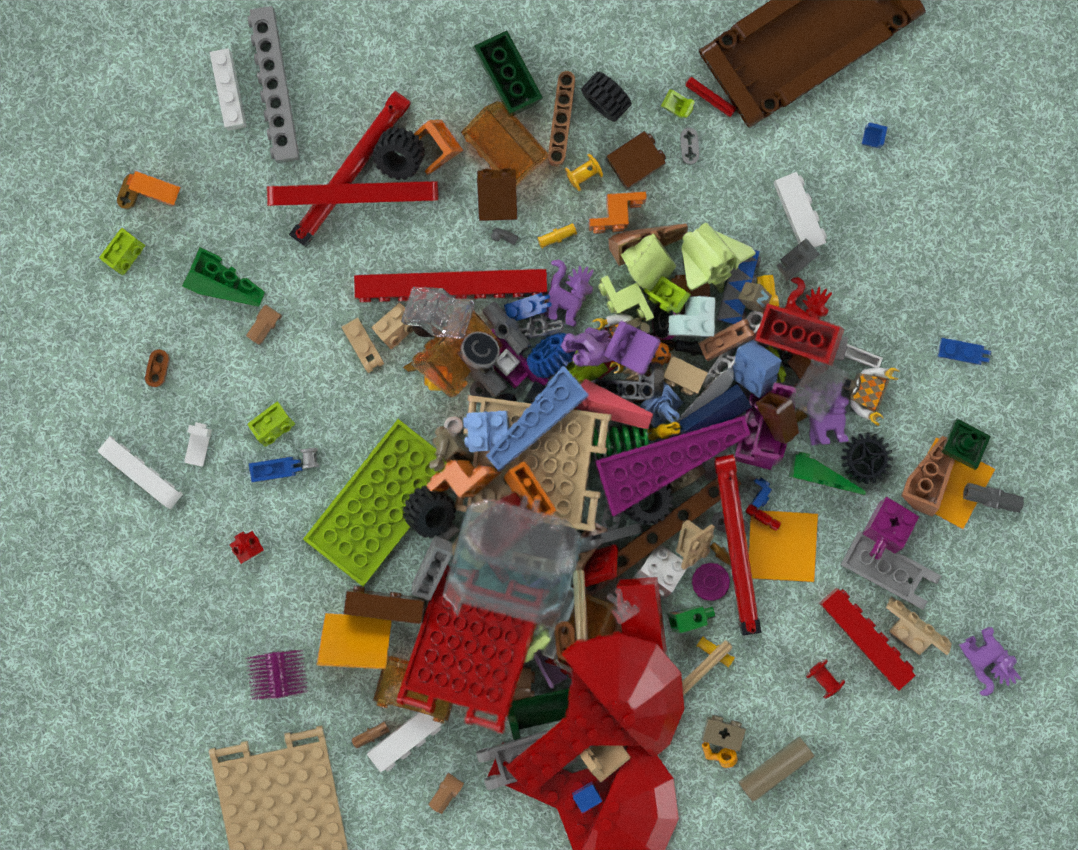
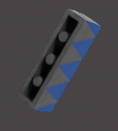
M754 250L756 252L754 256L741 262L737 270L733 268L730 271L732 276L727 279L716 321L734 325L746 319L745 305L738 297L745 282L755 283L757 275H754L755 267L759 268L762 258L759 256L760 251Z

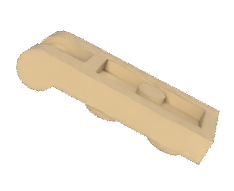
M359 318L341 327L367 373L373 371L374 367L378 365L380 367L385 364ZM372 354L375 359L368 362L366 357Z

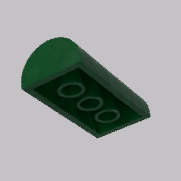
M507 30L473 46L479 61L509 116L517 115L543 99Z

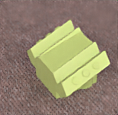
M654 234L643 238L641 242L628 248L621 254L629 273L643 290L646 288L652 291L661 276L667 279L676 268L673 259Z

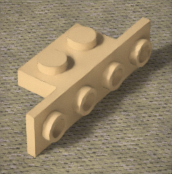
M891 596L886 608L900 619L892 626L889 632L918 655H921L931 644L948 655L952 645L946 636L940 635L933 626L926 624L915 612H911L901 601Z

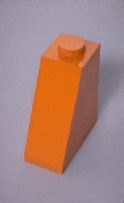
M135 171L134 175H129L126 183L129 185L128 190L171 207L174 206L181 188Z

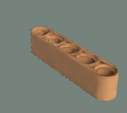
M569 71L562 72L557 82L548 161L555 167L561 166L566 156L575 87V76ZM568 77L572 83L566 86L562 84L561 80ZM562 96L568 97V104H561L559 98ZM559 115H564L567 121L561 124L557 122L556 118ZM562 134L565 139L563 142L558 143L554 140V136ZM554 153H560L562 159L556 162L552 160L551 156Z

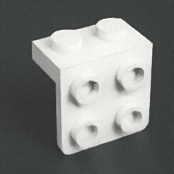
M660 545L651 552L633 579L658 577L660 599L664 601L673 592L686 569L683 570L681 568L683 561L681 558Z

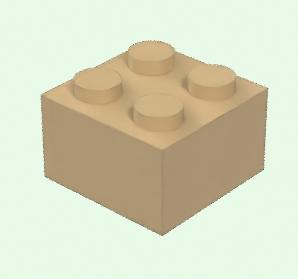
M672 356L664 370V382L671 388L675 386L680 387V392L692 396L693 394H698L708 372Z

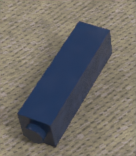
M738 384L680 420L679 423L682 426L680 432L686 434L732 420L752 406Z

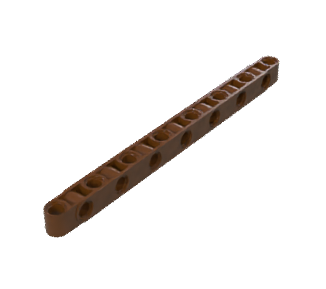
M716 477L672 510L669 515L664 516L665 519L663 521L659 520L657 524H653L618 551V557L625 556L627 562L624 566L617 565L616 578L680 531L685 521L689 520L692 522L720 501V491L714 498L709 495L711 487H716L719 491L718 478ZM737 478V480H738V486H739V485H741L742 483H741L740 480ZM679 511H687L688 517L686 520L681 521L678 518ZM650 533L657 535L655 543L647 541V536ZM615 578L597 583L593 589L585 587L586 600ZM563 593L541 609L539 619L548 629L551 627L556 614L554 606L561 601Z

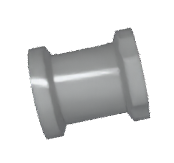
M318 448L300 450L303 453V469L319 467L316 456Z

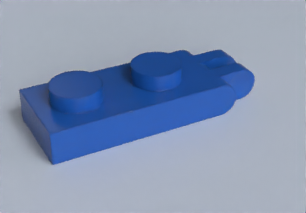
M542 293L505 304L506 315L509 318L520 321L547 312L546 308L553 306L552 302L545 303L544 301L550 299V295L543 296Z
M941 338L937 357L981 365L983 361L989 363L990 359L984 358L983 354L991 355V351L984 350L985 346Z
M293 457L249 463L251 482L296 476L295 472L303 471L302 467L294 468V464L301 463V459L293 460Z

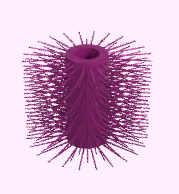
M276 651L247 658L255 659L248 661L249 664L252 662L259 663L251 665L252 669L247 670L250 672L255 670V673L249 675H253V677L248 678L257 680L254 681V685L249 687L258 688L253 690L252 692H256L250 695H259V697L253 700L283 698L292 694L308 692V690L303 692L304 690L300 691V689L306 687H302V685L307 684V682H298L305 679H301V677L306 674H296L304 671L299 669L305 666L293 667L294 665H301V663L304 664L303 662H296L302 660L296 658V656H303L302 654L294 655V653L301 651Z

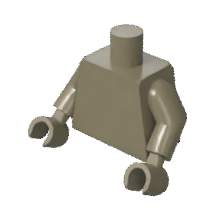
M440 426L435 430L436 437L433 439V443L437 448L435 454L437 459L430 461L431 469L435 468V471L442 470L445 466L444 461L447 463L451 460L473 462V453L469 452V448L465 447V443L457 434L447 428L445 429L444 426Z

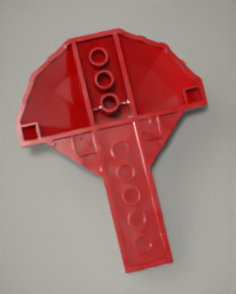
M617 631L607 636L598 635L592 639H578L561 653L572 667L573 675L566 717L506 766L511 775L530 795L589 746H641L653 757L670 745L685 709L682 674L655 641L643 640L637 636L632 637Z
M626 746L625 750L629 754L630 759L602 782L587 767L573 773L562 768L531 795L518 781L505 785L556 808L573 850H665L679 820L674 778L658 755L652 757L641 746ZM496 758L487 777L500 775ZM504 761L503 765H508V762ZM593 782L602 797V802L582 813L572 797V793Z

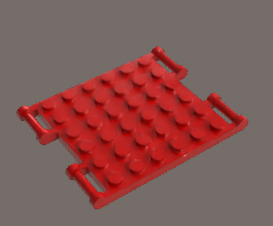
M447 565L428 603L396 702L400 705L407 704L424 709L427 713L431 714L436 709L437 699L467 707L466 724H476L502 734L542 605L547 598V590H535L520 586L516 582L511 581L504 595L474 587L479 578L478 573L453 569ZM449 575L465 579L467 582L465 585L446 580V577ZM515 593H520L531 597H535L536 599L535 602H531L513 596ZM408 691L428 696L427 702L408 697ZM476 710L498 716L497 721L494 722L475 716Z

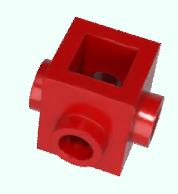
M253 530L247 534L244 531L234 537L235 541L229 544L232 552L241 564L264 551Z

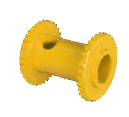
M587 154L589 161L573 171L565 168L567 178L577 191H581L579 184L598 173L600 177H603L599 163L591 154Z

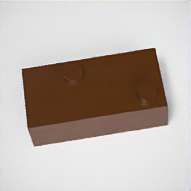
M354 585L353 589L350 588L346 591L343 614L421 624L424 617L426 599L405 596L398 592L382 593L367 591L365 587Z

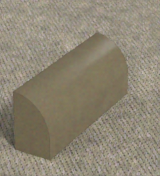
M799 736L738 783L750 800L754 802L815 757V755Z

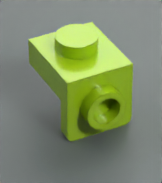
M669 89L661 107L677 117L687 118L693 111L695 101L685 98L673 89Z

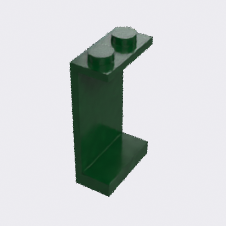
M570 688L512 701L507 718L513 740L521 738L520 729L564 719L569 705Z

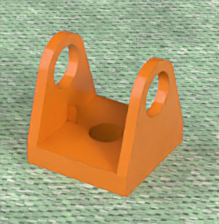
M442 119L429 120L414 133V135L420 137L419 140L425 135L431 134L443 151L442 155L424 171L426 175L431 174L463 151Z

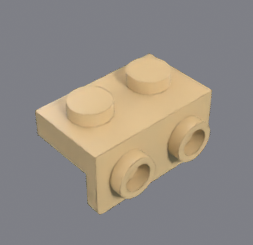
M399 302L371 328L390 349H393L408 334L413 332V317Z

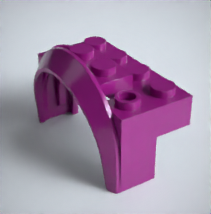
M774 382L770 392L791 399L795 411V387ZM751 393L749 402L752 407L746 410L745 414L750 435L738 441L735 461L771 470L773 465L775 466L782 461L787 443L784 444L776 441L766 422L763 421V417L755 403L764 396L758 398Z

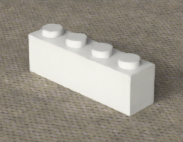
M229 48L210 52L224 127L228 131L245 128L247 125L232 52Z
M794 172L773 182L798 244L807 238L814 248L824 245L827 236L824 229L819 227V216L816 211L812 210L810 205L812 204V199L809 193H805L803 188L805 183L802 176H798L797 172Z
M422 709L369 750L367 756L380 772L384 770L388 772L396 765V760L399 758L403 760L411 754L410 749L414 746L419 748L423 745L428 735L434 736L441 730L440 726L443 722L435 712L431 714Z

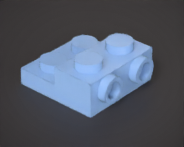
M507 410L467 413V417L463 419L464 428L468 429V437H465V447L469 448V452L492 450L509 430Z

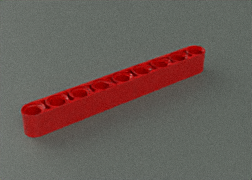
M438 181L266 186L267 206L439 200Z

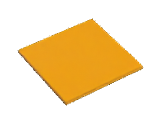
M936 437V439L934 440V442H933V444H932L930 450H931V449L934 447V445L938 442L939 438ZM955 460L940 507L935 514L964 529L977 502L963 499L964 487L967 483L986 487L995 469L980 462L978 468L973 470Z
M763 511L773 517L772 519L781 522V526L777 531L751 516L749 559L752 578L814 582L818 514Z
M325 613L317 665L386 669L392 621Z

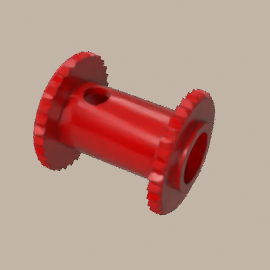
M826 659L813 666L806 675L807 678L813 676L826 690V694L823 696L825 699L836 694L845 684L844 679L838 682L825 667V664L828 662Z

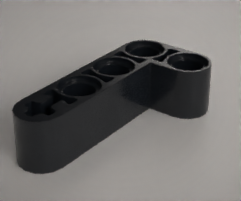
M650 362L646 372L643 375L639 374V380L597 379L591 382L600 387H605L606 390L625 399L660 398L663 394L664 369L659 362Z

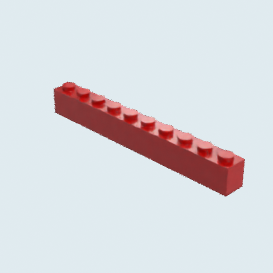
M526 269L354 275L355 299H360V303H370L371 299H379V302H390V298H398V302H407L409 298H417V301H428V297H436V300H448L450 296H455V300H465L467 296H474L475 299H486V295H494L495 299L505 298V295L512 294L513 298H524V294H532L533 296L539 293H547V270Z

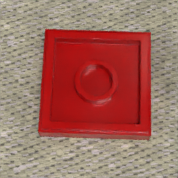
M615 544L595 550L583 570L585 587L616 578L618 547Z

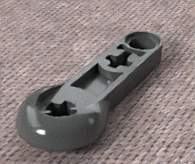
M638 523L575 540L576 545L571 546L570 549L572 552L580 554L593 550L602 543L643 533L642 524Z

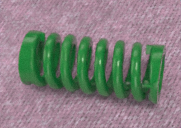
M622 425L618 434L616 426H611L609 436L607 432L605 448H607V457L614 455V443L617 454L624 452V443L627 451L634 449L635 442L637 448L648 445L647 429L639 427V434L638 427L631 425L630 432H628L627 426ZM594 428L592 446H598L599 438L597 430ZM591 452L590 462L593 461L594 452ZM596 453L597 460L603 459L604 453Z

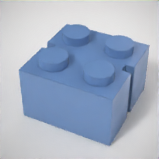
M752 339L737 349L735 364L733 365V379L755 396L761 398L770 392L774 382L776 383V374L779 372L781 359Z

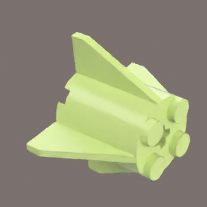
M704 223L694 232H688L683 236L682 256L687 286L693 291L705 283L710 285L713 283L719 292L722 293L724 292L725 280L732 276L730 271L733 268L737 270L741 262L754 256L756 252L752 247L715 231L708 223Z

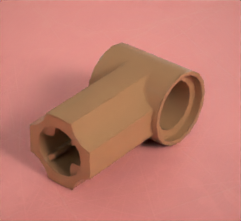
M264 305L246 336L258 345H261L270 330L275 328V323L278 319H281L282 315L268 305Z
M448 772L428 805L436 812L442 814L452 798L457 796L464 783Z

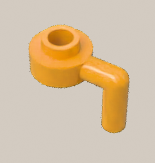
M702 743L707 760L719 761V764L724 768H731L736 765L738 757L735 750L723 748L718 753H713L709 743Z

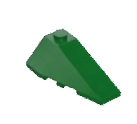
M199 247L182 287L200 295L260 306L265 291L248 278L240 279L235 273V268L231 266L227 269L220 263L222 258Z
M800 451L798 455L793 454L788 477L861 495L866 494V491L816 459L810 458V454Z

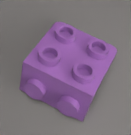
M620 321L603 356L643 375L659 346L660 340Z

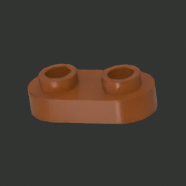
M154 350L149 356L145 381L151 387H160L165 382L170 357L164 350ZM158 356L163 357V361L161 363L157 362ZM155 374L159 376V380L156 382L153 381V375Z
M562 621L555 627V642L558 657L566 661L561 653L565 651V647L571 646L576 641L575 627L571 622ZM564 627L568 628V634L563 633Z

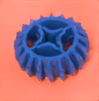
M565 333L547 336L539 344H536L535 348L531 349V353L528 354L526 361L529 370L538 378L541 377L543 379L549 378L553 374L556 375L563 366L567 367V364L572 362L576 351L565 352L561 347L566 336Z

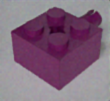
M886 496L878 503L862 533L876 542L869 555L873 557L875 554L874 559L880 560L885 549L894 554L903 549L919 516Z

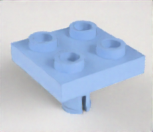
M664 382L662 396L656 399L645 400L640 407L653 414L650 424L656 428L667 420L670 423L676 422L672 416L677 420L679 419V413L676 410L684 402Z

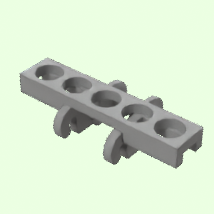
M541 314L539 318L530 317L527 328L519 330L525 333L523 335L527 339L561 333L564 330V323L562 320L547 323V317ZM541 321L542 326L535 328V322ZM542 329V333L537 334V331Z

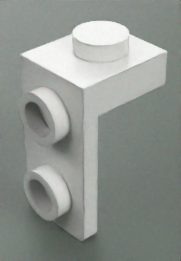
M195 422V426L189 425L188 433H191L185 463L204 466L212 429L206 428V424Z

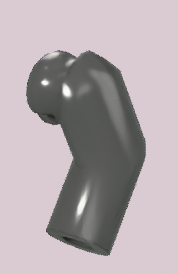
M500 228L493 229L491 234L492 240L498 242L502 238L512 245H515L519 238L513 233Z

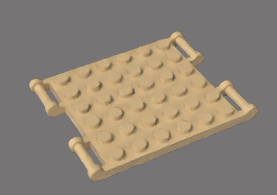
M468 395L467 400L469 401L468 413L476 412L477 402L481 403L480 412L507 410L509 429L519 420L523 412L531 406L529 403ZM572 410L501 470L502 473L474 497H468L467 506L463 505L464 497L456 495L454 507L457 511L476 514L486 513L502 497L513 493L504 476L510 469L525 461L557 510L550 518L541 522L542 524L596 531V525L594 524L598 498H600L601 492L588 491L586 486L591 452L606 454V437L611 415ZM596 419H601L598 446H592ZM464 428L463 433L468 434V429ZM490 451L474 452L473 466L475 469L479 466H494L486 456ZM585 496L590 497L587 524L581 523Z
M322 725L312 730L293 734L291 732L284 733L287 748L250 755L247 741L231 747L209 749L230 850H348ZM316 736L319 738L318 742L293 746V741ZM243 752L244 757L218 761L220 756Z

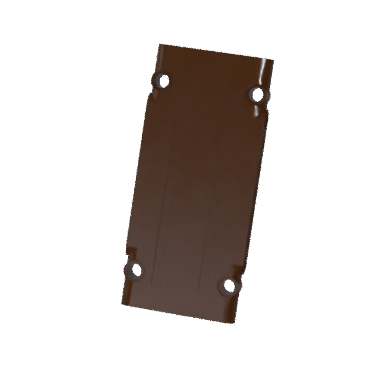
M770 0L698 51L746 126L751 128L781 107H786L890 39L894 33L925 14L926 10L920 0ZM893 18L900 19L901 25H895ZM730 38L732 44L725 45L722 42V39ZM770 101L773 103L774 108L771 110L767 109L764 103Z

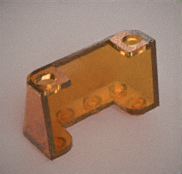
M475 310L470 312L464 311L460 315H452L447 320L448 324L436 332L437 336L424 345L425 349L422 352H418L412 358L413 362L411 365L448 397L457 396L468 384L466 380H463L471 370L457 354L461 350V345L466 336L474 332H483L492 336L497 341L499 349L502 346V343Z

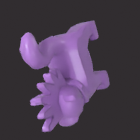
M559 259L553 260L551 265L559 268V271L552 277L548 293L550 295L548 303L552 302L553 306L546 308L547 312L542 314L545 317L557 320L558 315L556 312L558 308L567 310L566 324L575 327L576 321L574 318L580 310L583 301H586L585 296L593 292V287L588 282L594 270L592 269L587 274L588 267H586L582 273V268L579 266L577 274L575 269H572L573 277L568 275L570 281H566L572 288L571 292H568L559 285L561 279L566 274L567 267L563 261Z
M589 327L585 330V333H580L577 336L568 333L561 344L565 352H579L572 359L577 366H596L603 362L612 361L603 356L606 351L605 349H607L612 339L608 338L609 332L605 329L599 331Z
M833 381L832 389L829 384H826L827 392L823 389L821 390L825 397H820L824 401L820 405L829 407V412H818L816 410L817 396L813 389L803 388L799 393L800 396H809L807 412L810 423V445L812 446L820 443L822 445L830 444V439L826 436V431L834 430L837 441H849L848 436L844 434L846 424L845 413H847L845 408L849 404V400L847 397L841 396L840 381L837 388Z
M992 626L981 630L985 645L978 648L975 644L976 639L974 636L967 638L966 642L959 644L962 652L971 662L975 675L980 682L986 685V689L980 691L982 696L992 694L995 687L992 679L984 673V668L993 662L996 665L991 670V673H995V679L999 676L1000 684L1005 679L1006 684L1009 686V678L1016 684L1014 676L1021 680V677L1013 668L1017 663L1016 657L1008 655V651L1004 650L1003 646L994 638Z

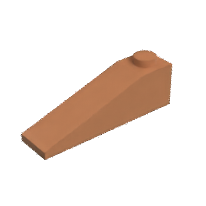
M684 223L617 233L609 238V250L617 264L621 266L626 264L621 254L628 248L641 242L643 238L654 234L665 247L683 239V236L688 233V226Z
M944 436L938 440L907 478L901 495L914 510L932 517L940 507L955 459L941 452L947 439Z

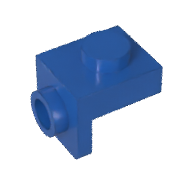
M754 478L753 482L760 486L761 489L751 504L757 508L760 506L764 507L770 499L768 497L772 491L768 487L770 483L763 478L759 480Z

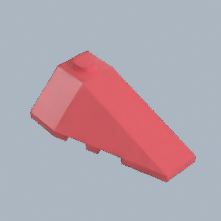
M587 379L582 382L581 386L589 396L575 408L581 411L609 414L612 421L644 429L649 428L653 417L652 413Z

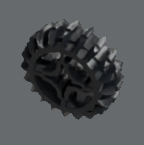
M868 432L865 433V438L862 433H859V440L854 436L851 437L853 444L846 442L845 444L849 449H842V452L847 453V456H841V459L847 460V463L841 465L842 467H849L845 470V474L852 472L850 476L852 480L858 476L857 483H861L863 478L864 484L869 483V478L873 484L876 483L875 477L883 480L881 473L884 475L889 474L885 467L892 468V465L887 464V461H893L892 457L887 456V454L892 453V450L886 451L885 449L889 446V443L882 445L884 438L881 437L877 440V434H873L870 439V433ZM865 442L874 444L880 452H870ZM860 445V456L852 460L854 450ZM866 453H868L867 455L875 456L869 459L868 464L867 461H859L866 457ZM882 457L880 467L874 472L875 460ZM863 464L868 471V475L860 473L854 465Z

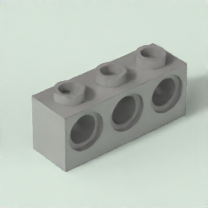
M434 536L412 582V595L431 600L453 553L452 542Z

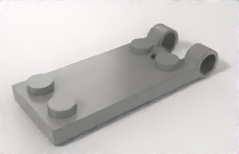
M858 531L840 565L923 610L928 601L914 594L919 582L924 577L938 584L941 575L899 552L894 554L888 549H885L880 560L874 559L875 554L871 557L869 553L876 542ZM909 578L913 580L911 584L908 583Z
M549 730L491 748L478 750L476 752L478 762H486L496 758L500 775H492L484 779L486 789L492 790L516 782L517 780L507 770L506 766L503 765V762L507 761L509 764ZM577 758L573 759L567 765L577 763Z

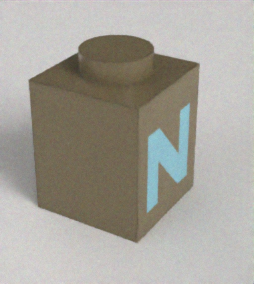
M745 282L738 299L749 310L764 312L772 295L761 284Z

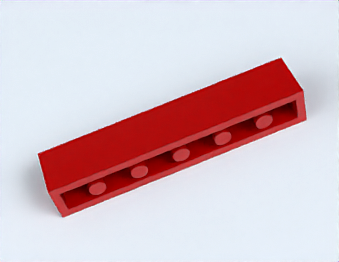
M835 588L819 604L893 687L899 691L916 676L912 672L914 667L907 660L904 662L900 658L902 654L895 646L891 648L887 644L889 640L882 632L878 634L874 629L876 625L869 617L865 619L861 614L863 610L856 603L853 605L848 600L850 598L848 593L844 589L839 590Z

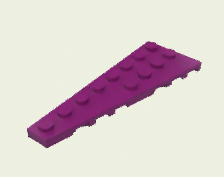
M745 416L595 461L612 516L619 514L750 435Z

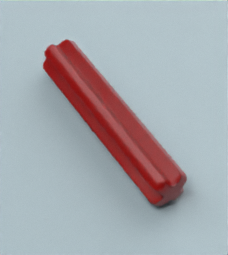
M690 77L686 82L685 86L728 117H731L736 111L733 105L693 77Z

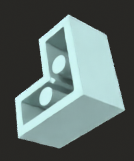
M689 297L685 302V315L669 316V335L714 337L715 298Z

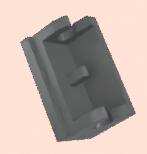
M806 238L780 259L782 264L778 263L777 268L785 277L784 279L788 281L820 254Z

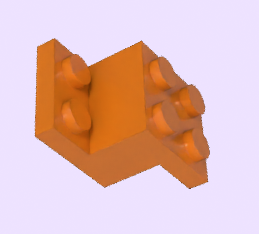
M646 191L607 194V218L589 219V231H593V234L605 233L607 229H612V232H624V229L629 224L627 205H630V208H640L646 202Z
M451 460L444 466L445 469L441 473L438 472L431 477V482L427 486L431 491H447L452 487L458 497H474L502 472H499L495 466H479L475 469L470 461Z

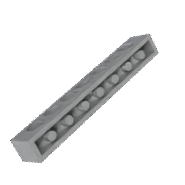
M273 6L250 9V16H247L249 27L253 28L254 33L251 35V42L253 46H256L257 51L254 54L255 64L259 65L260 72H257L258 82L263 86V91H260L262 103L265 102L266 110H264L265 121H269L270 129H267V136L269 140H272L273 145L270 148L271 158L275 159L277 163L300 160L275 10ZM262 25L268 26V30L265 33L259 32V28ZM265 44H271V49L268 52L262 51V47ZM268 63H274L275 66L271 71L265 70ZM272 81L278 82L277 88L269 89V84ZM280 100V107L272 108L273 101ZM284 119V125L282 127H275L276 120ZM280 138H287L285 146L278 145Z

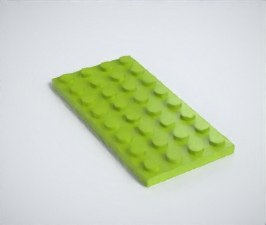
M397 419L303 540L363 587L410 528L403 517L405 513L403 507L406 506V499L410 498L409 495L413 494L415 489H421L424 485L427 486L431 482L433 475L438 472L441 473L445 469L444 467L442 470L435 471V468H430V461L437 459L435 455L436 448L401 420Z

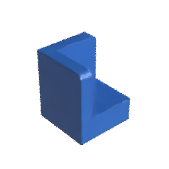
M869 122L865 126L861 144L880 149L884 145L888 127Z
M593 782L572 793V797L582 813L602 802V797Z

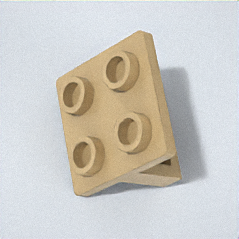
M689 520L683 523L676 552L683 556L681 564L683 570L695 565L701 558L707 557L710 552V543L714 538L715 526L711 524L702 530Z

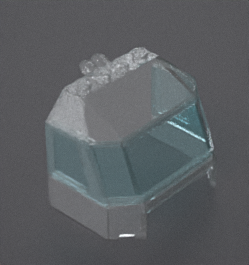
M523 495L520 507L491 499L467 506L443 592L444 598L450 601L457 616L461 604L465 603L538 623L534 636L547 628L555 627L561 615L576 568L582 539L581 535L567 520L537 512L539 499H535L533 502L532 510L525 509L528 496Z

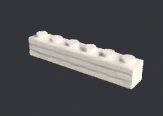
M848 344L846 346L844 357L872 368L880 367L882 357Z
M566 585L549 629L551 639L549 645L541 650L542 655L554 659L556 654L555 627L558 623L569 620L574 607V588Z

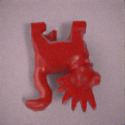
M793 277L791 282L797 284L798 287L790 293L784 309L818 320L821 317L827 316L829 310L825 307V303L832 295V292L826 295L827 289H824L820 294V287H818L815 295L814 290L811 289V297L806 294L807 300H802L808 308L805 312L796 305L797 298L804 293L806 287L804 280L799 277Z

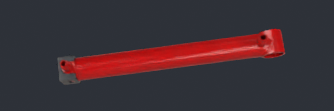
M397 91L391 94L382 111L328 184H352L372 157L374 148L382 133L386 132L389 128L392 129L399 118L405 114L411 105L410 100ZM313 204L299 224L294 226L289 235L304 247H307L336 204Z
M734 454L714 457L739 615L740 632L742 636L762 633L756 606Z

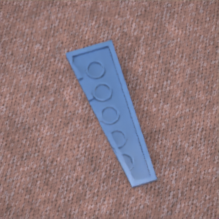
M563 366L550 380L542 393H539L531 406L523 412L519 420L510 427L508 432L486 455L487 458L500 472L589 396L588 393Z

